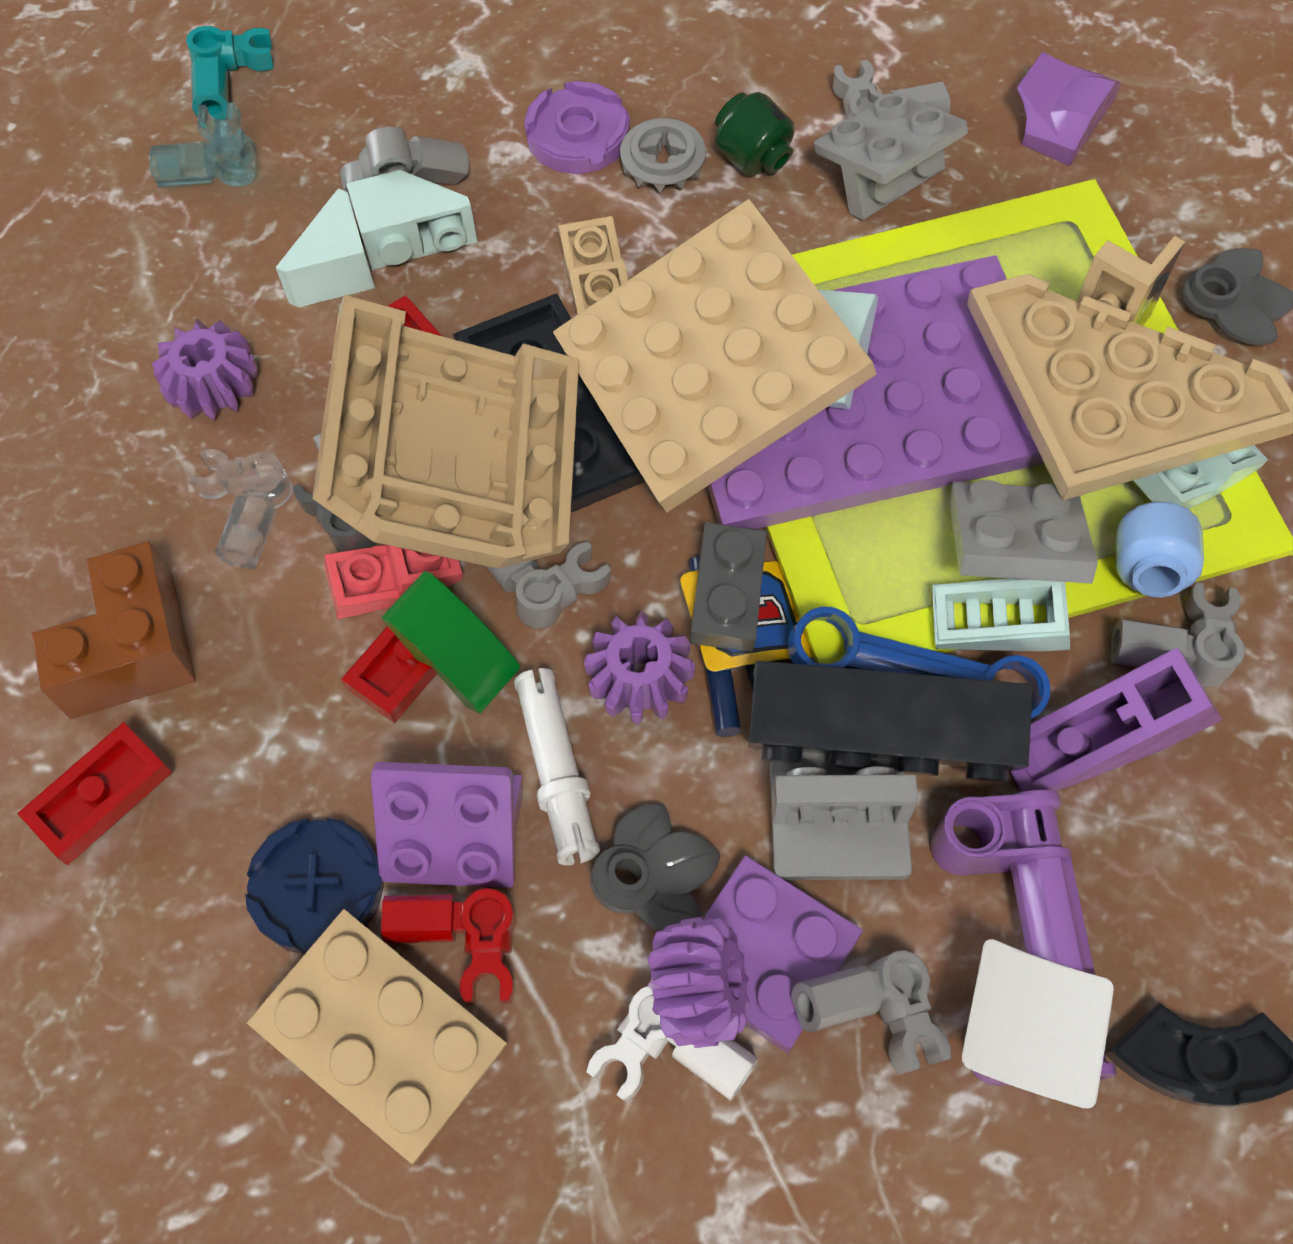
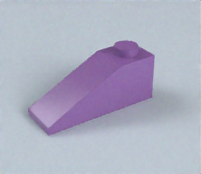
M1177 647L1032 723L1029 767L1011 771L1021 792L1032 790L1057 792L1162 751L1223 719L1190 662Z

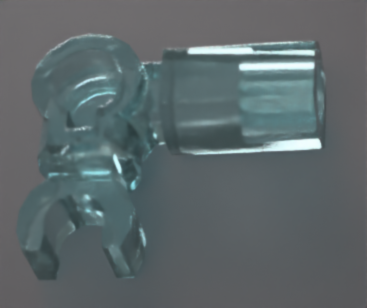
M227 103L226 120L214 119L210 116L206 105H199L197 130L205 140L209 141L210 146H208L206 141L153 145L150 148V171L158 187L212 183L214 177L230 186L241 187L253 182L256 171L257 149L253 140L247 137L241 129L242 114L235 103Z

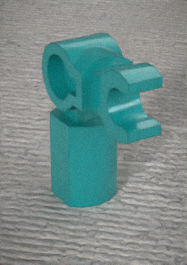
M201 26L191 30L187 35L186 43L192 62V109L195 115L202 121L225 120L229 114L228 71H238V66H247L251 70L267 71L274 68L271 50L273 49L270 31L266 28H253L247 30L242 35H233L232 30L221 31L213 26Z

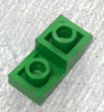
M424 571L381 617L417 661L431 666L464 706L479 714L482 713L521 668L511 653L484 623L432 573Z

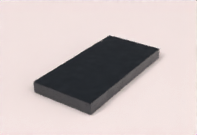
M556 293L453 334V338L457 341L513 356L517 354L522 344L567 355L553 331L568 322L571 317ZM579 373L571 513L646 482Z

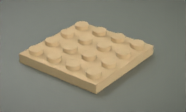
M750 199L744 201L553 331L567 356L579 359L578 373L666 513L877 375L872 360Z

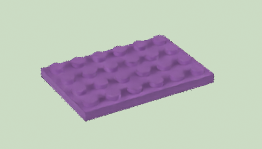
M997 255L833 290L877 295L878 303L867 353L874 364L877 375L854 389L850 409L825 408L708 485L718 523L721 525L758 529L949 486L953 482H966L1045 464L967 306L970 289L1007 279Z

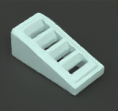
M998 579L932 585L936 649L1000 651L1070 650L1065 582ZM954 603H966L968 629L955 630ZM980 604H993L994 627H981ZM1006 604H1019L1021 625L1008 626ZM1033 605H1046L1047 623L1034 624Z

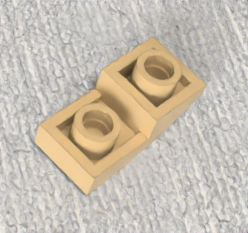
M613 216L558 225L566 272L576 315H578L628 281L625 261L621 258Z

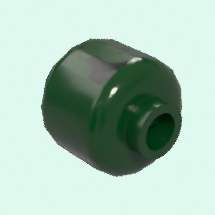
M742 92L732 97L719 111L715 119V126L717 127L715 134L716 146L741 173L747 176H756L767 170L770 174H774L789 161L793 154L790 144L795 134L794 122L768 95L761 92L747 95Z

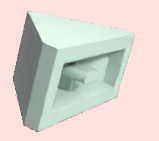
M339 188L336 190L276 266V271L289 304L299 308L375 288L348 192Z

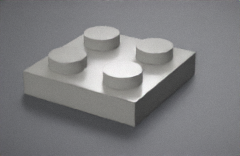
M980 480L974 483L953 482L949 504L960 575L1093 583L1098 561L1080 496L1062 500L1055 484H1042L1037 487L1002 485L991 480Z

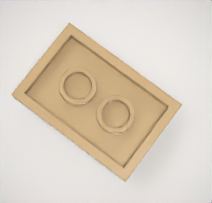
M345 909L341 911L246 1023L412 1165H415L508 1046L505 1041Z

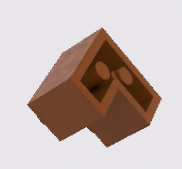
M149 541L86 559L96 614L31 633L40 689L70 719L196 682L173 575Z

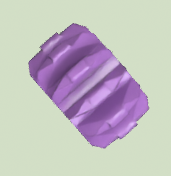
M197 318L192 330L184 332L174 327L175 340L173 342L158 343V355L160 358L154 361L152 365L154 376L161 386L159 390L168 404H171L173 408L179 407L182 413L186 414L190 419L204 411L206 416L215 421L219 409L227 407L237 412L238 402L236 399L238 397L253 396L252 380L258 377V368L253 355L250 354L251 349L247 340L241 336L239 331L231 332L230 328L226 327L221 320L207 328Z
M643 610L636 618V625L629 627L625 621L615 616V619L612 621L613 635L596 632L592 639L595 653L588 654L585 658V672L593 677L588 684L589 692L594 699L607 698L605 702L606 712L611 717L616 716L628 707L630 708L631 721L638 725L644 717L643 710L651 708L656 716L664 720L668 715L667 700L683 704L688 696V688L684 682L691 681L695 674V663L691 659L686 658L690 653V643L686 636L672 637L673 624L670 623L668 618L653 628L649 626L648 616ZM635 664H646L644 672H634Z
M704 917L682 919L681 923L668 925L664 930L657 931L652 942L653 952L648 957V963L651 968V981L647 985L653 992L654 1003L652 1010L656 1015H660L661 1030L666 1038H672L678 1046L694 1045V1048L718 1046L721 1041L734 1040L737 1033L744 1030L747 1022L745 1010L750 1005L747 994L749 978L745 974L744 968L745 954L738 949V939L735 932L728 928L721 918L705 920Z

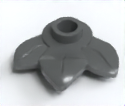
M1236 248L1220 253L1214 263L1206 264L1191 273L1182 289L1183 299L1193 312L1202 317L1214 319L1228 336L1252 345L1274 343L1278 335L1273 322L1284 317L1293 308V291L1260 275L1263 267L1262 252L1257 249Z
M643 805L627 813L617 823L613 835V846L604 850L592 866L590 872L591 888L597 900L608 910L616 913L635 912L653 930L661 931L668 925L681 923L682 919L702 917L698 904L691 895V892L701 887L711 878L718 866L720 852L709 841L699 835L683 831L672 833L670 816L665 805ZM621 868L631 872L636 877L637 883L631 885L622 883L617 878L615 870Z

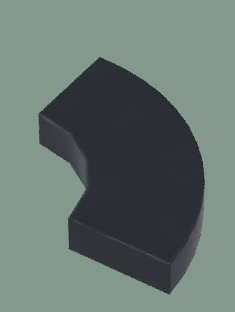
M1159 1003L1152 1007L1105 1052V1055L1118 1068L1139 1083L1172 1099L1208 1107L1244 1106L1268 1100L1293 1089V1042L1263 1012L1239 1026L1212 1029L1184 1021Z

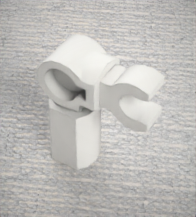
M647 986L640 989L633 996L629 1005V1013L617 1029L622 1034L615 1045L604 1046L596 1051L590 1059L587 1073L598 1079L609 1063L614 1061L624 1063L628 1075L626 1082L620 1087L617 1096L627 1102L636 1096L642 1087L644 1079L642 1065L650 1055L657 1059L669 1042L675 1046L672 1057L731 1101L754 1070L759 1058L734 1040L721 1041L718 1046L694 1048V1045L678 1046L672 1038H666L662 1032L660 1015H656L652 1010L654 1003L653 992Z

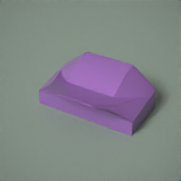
M1042 52L1017 87L1027 117L1022 145L1070 166L1115 100L1121 82L1089 70L1068 65Z

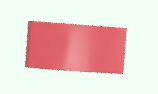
M390 545L324 554V569L337 619L390 608L424 571L432 573L446 587L461 581L463 575L459 560Z

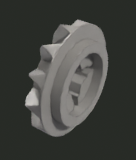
M657 118L636 125L625 135L620 147V158L624 175L634 176L639 188L649 183L654 184L660 193L665 185L673 184L682 190L688 178H699L701 166L706 162V147L700 133L689 124L676 119ZM662 146H667L669 157L667 163L661 164L657 162L659 152H662Z

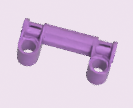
M1032 790L1012 795L967 797L959 799L951 805L936 826L930 841L932 855L939 866L953 875L961 876L1011 872L1026 953L1095 975L1072 865L1071 850L1062 846L1055 812L1061 806L1059 794L1050 790ZM960 825L972 829L979 836L981 848H969L961 844L955 836L953 826ZM1105 1053L1100 1080L1113 1078L1117 1075L1115 1064L1106 1061ZM972 1071L978 1079L989 1085H1009Z

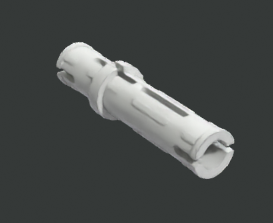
M539 668L540 682L535 683L533 670H528L515 678L514 685L519 695L541 788L537 791L539 807L541 810L548 812L557 849L558 863L561 865H574L573 854L577 852L580 863H584L600 854L599 844L596 842L586 801L590 798L589 795H591L586 779L579 777L555 686L554 672L550 669Z

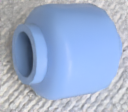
M1151 502L1139 505L1125 514L1118 524L1116 536V570L1125 584L1144 595L1163 598L1172 596L1193 585L1201 575L1204 563L1203 529L1198 517L1186 507L1172 502Z

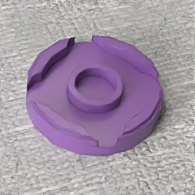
M574 81L564 83L565 89L552 93L551 87L540 93L529 105L524 124L529 150L541 164L557 172L583 174L599 171L620 157L622 140L630 131V117L628 110L626 111L622 106V99L614 91L598 83Z

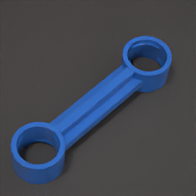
M825 606L810 610L794 625L788 637V652L794 664L993 681L997 671L1012 669L1022 674L1028 684H1033L1031 718H1034L1044 710L1050 698V682L1046 672L1036 661L1028 657L1013 655L988 665L859 632L852 618L842 610L834 607ZM816 620L826 621L834 625L841 632L844 639L845 652L839 661L831 664H819L807 656L801 644V634H803L808 623Z

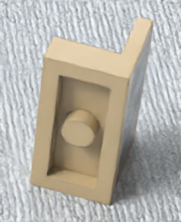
M1174 236L1153 263L1149 264L1107 240L1093 258L1077 301L1082 302L1084 296H1088L1132 313L1129 321L1143 326L1152 315L1186 241Z

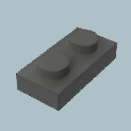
M705 522L689 639L690 644L753 652L757 634L767 531Z

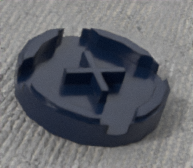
M307 818L290 822L268 836L251 858L247 872L249 877L247 894L245 893L247 911L259 931L286 951L306 954L343 909L365 927L369 925L378 912L384 889V882L381 876H379L378 857L365 836L342 820L326 818L327 821H310Z

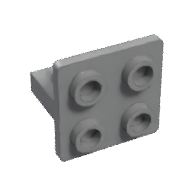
M891 93L878 98L873 106L855 117L837 123L832 128V131L814 141L816 154L841 165L849 213L864 220L944 170L943 149L968 134L967 121L908 98L904 94Z
M803 752L802 763L800 764L769 761L774 874L783 880H905L910 876L912 864L908 822L918 803L916 775H904V773L897 772V760L871 758L870 767L863 769L829 766L830 754Z

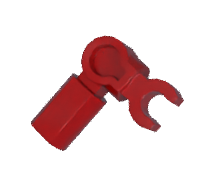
M484 888L476 890L469 895L465 902H457L455 894L384 896L381 920L383 942H455L456 934H465L464 953L472 955V964L464 970L460 980V993L463 1002L475 1004L477 982L484 976L490 975L495 976L500 981V1001L503 1004H511L515 994V982L511 972L504 966V955L512 953V933L515 929L516 916L515 910L506 895L496 889Z

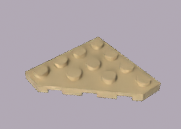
M1029 274L970 289L967 306L1062 500L1293 434V392L1279 368L1256 359H1252L1250 365L1243 364L1214 353L1216 344L1171 327H1167L1163 334L1129 321L1132 313L1088 296H1084L1082 302H1078L1049 291L1050 282Z

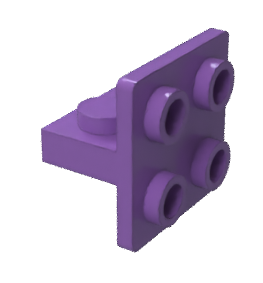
M377 762L374 764L371 772L378 868L379 876H381L383 882L510 888L513 886L515 879L514 835L523 798L522 775H513L512 770L507 767Z

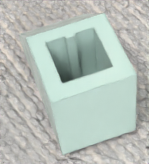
M402 170L346 183L372 270L390 265H399L412 259L443 251H452L462 246L477 243L471 205L467 196Z

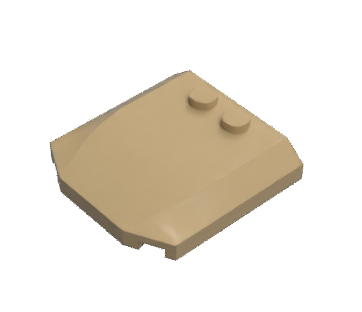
M344 295L338 311L312 499L373 542L498 569L560 554L569 544L579 359L527 344H522L517 354L513 356L403 326L406 311Z

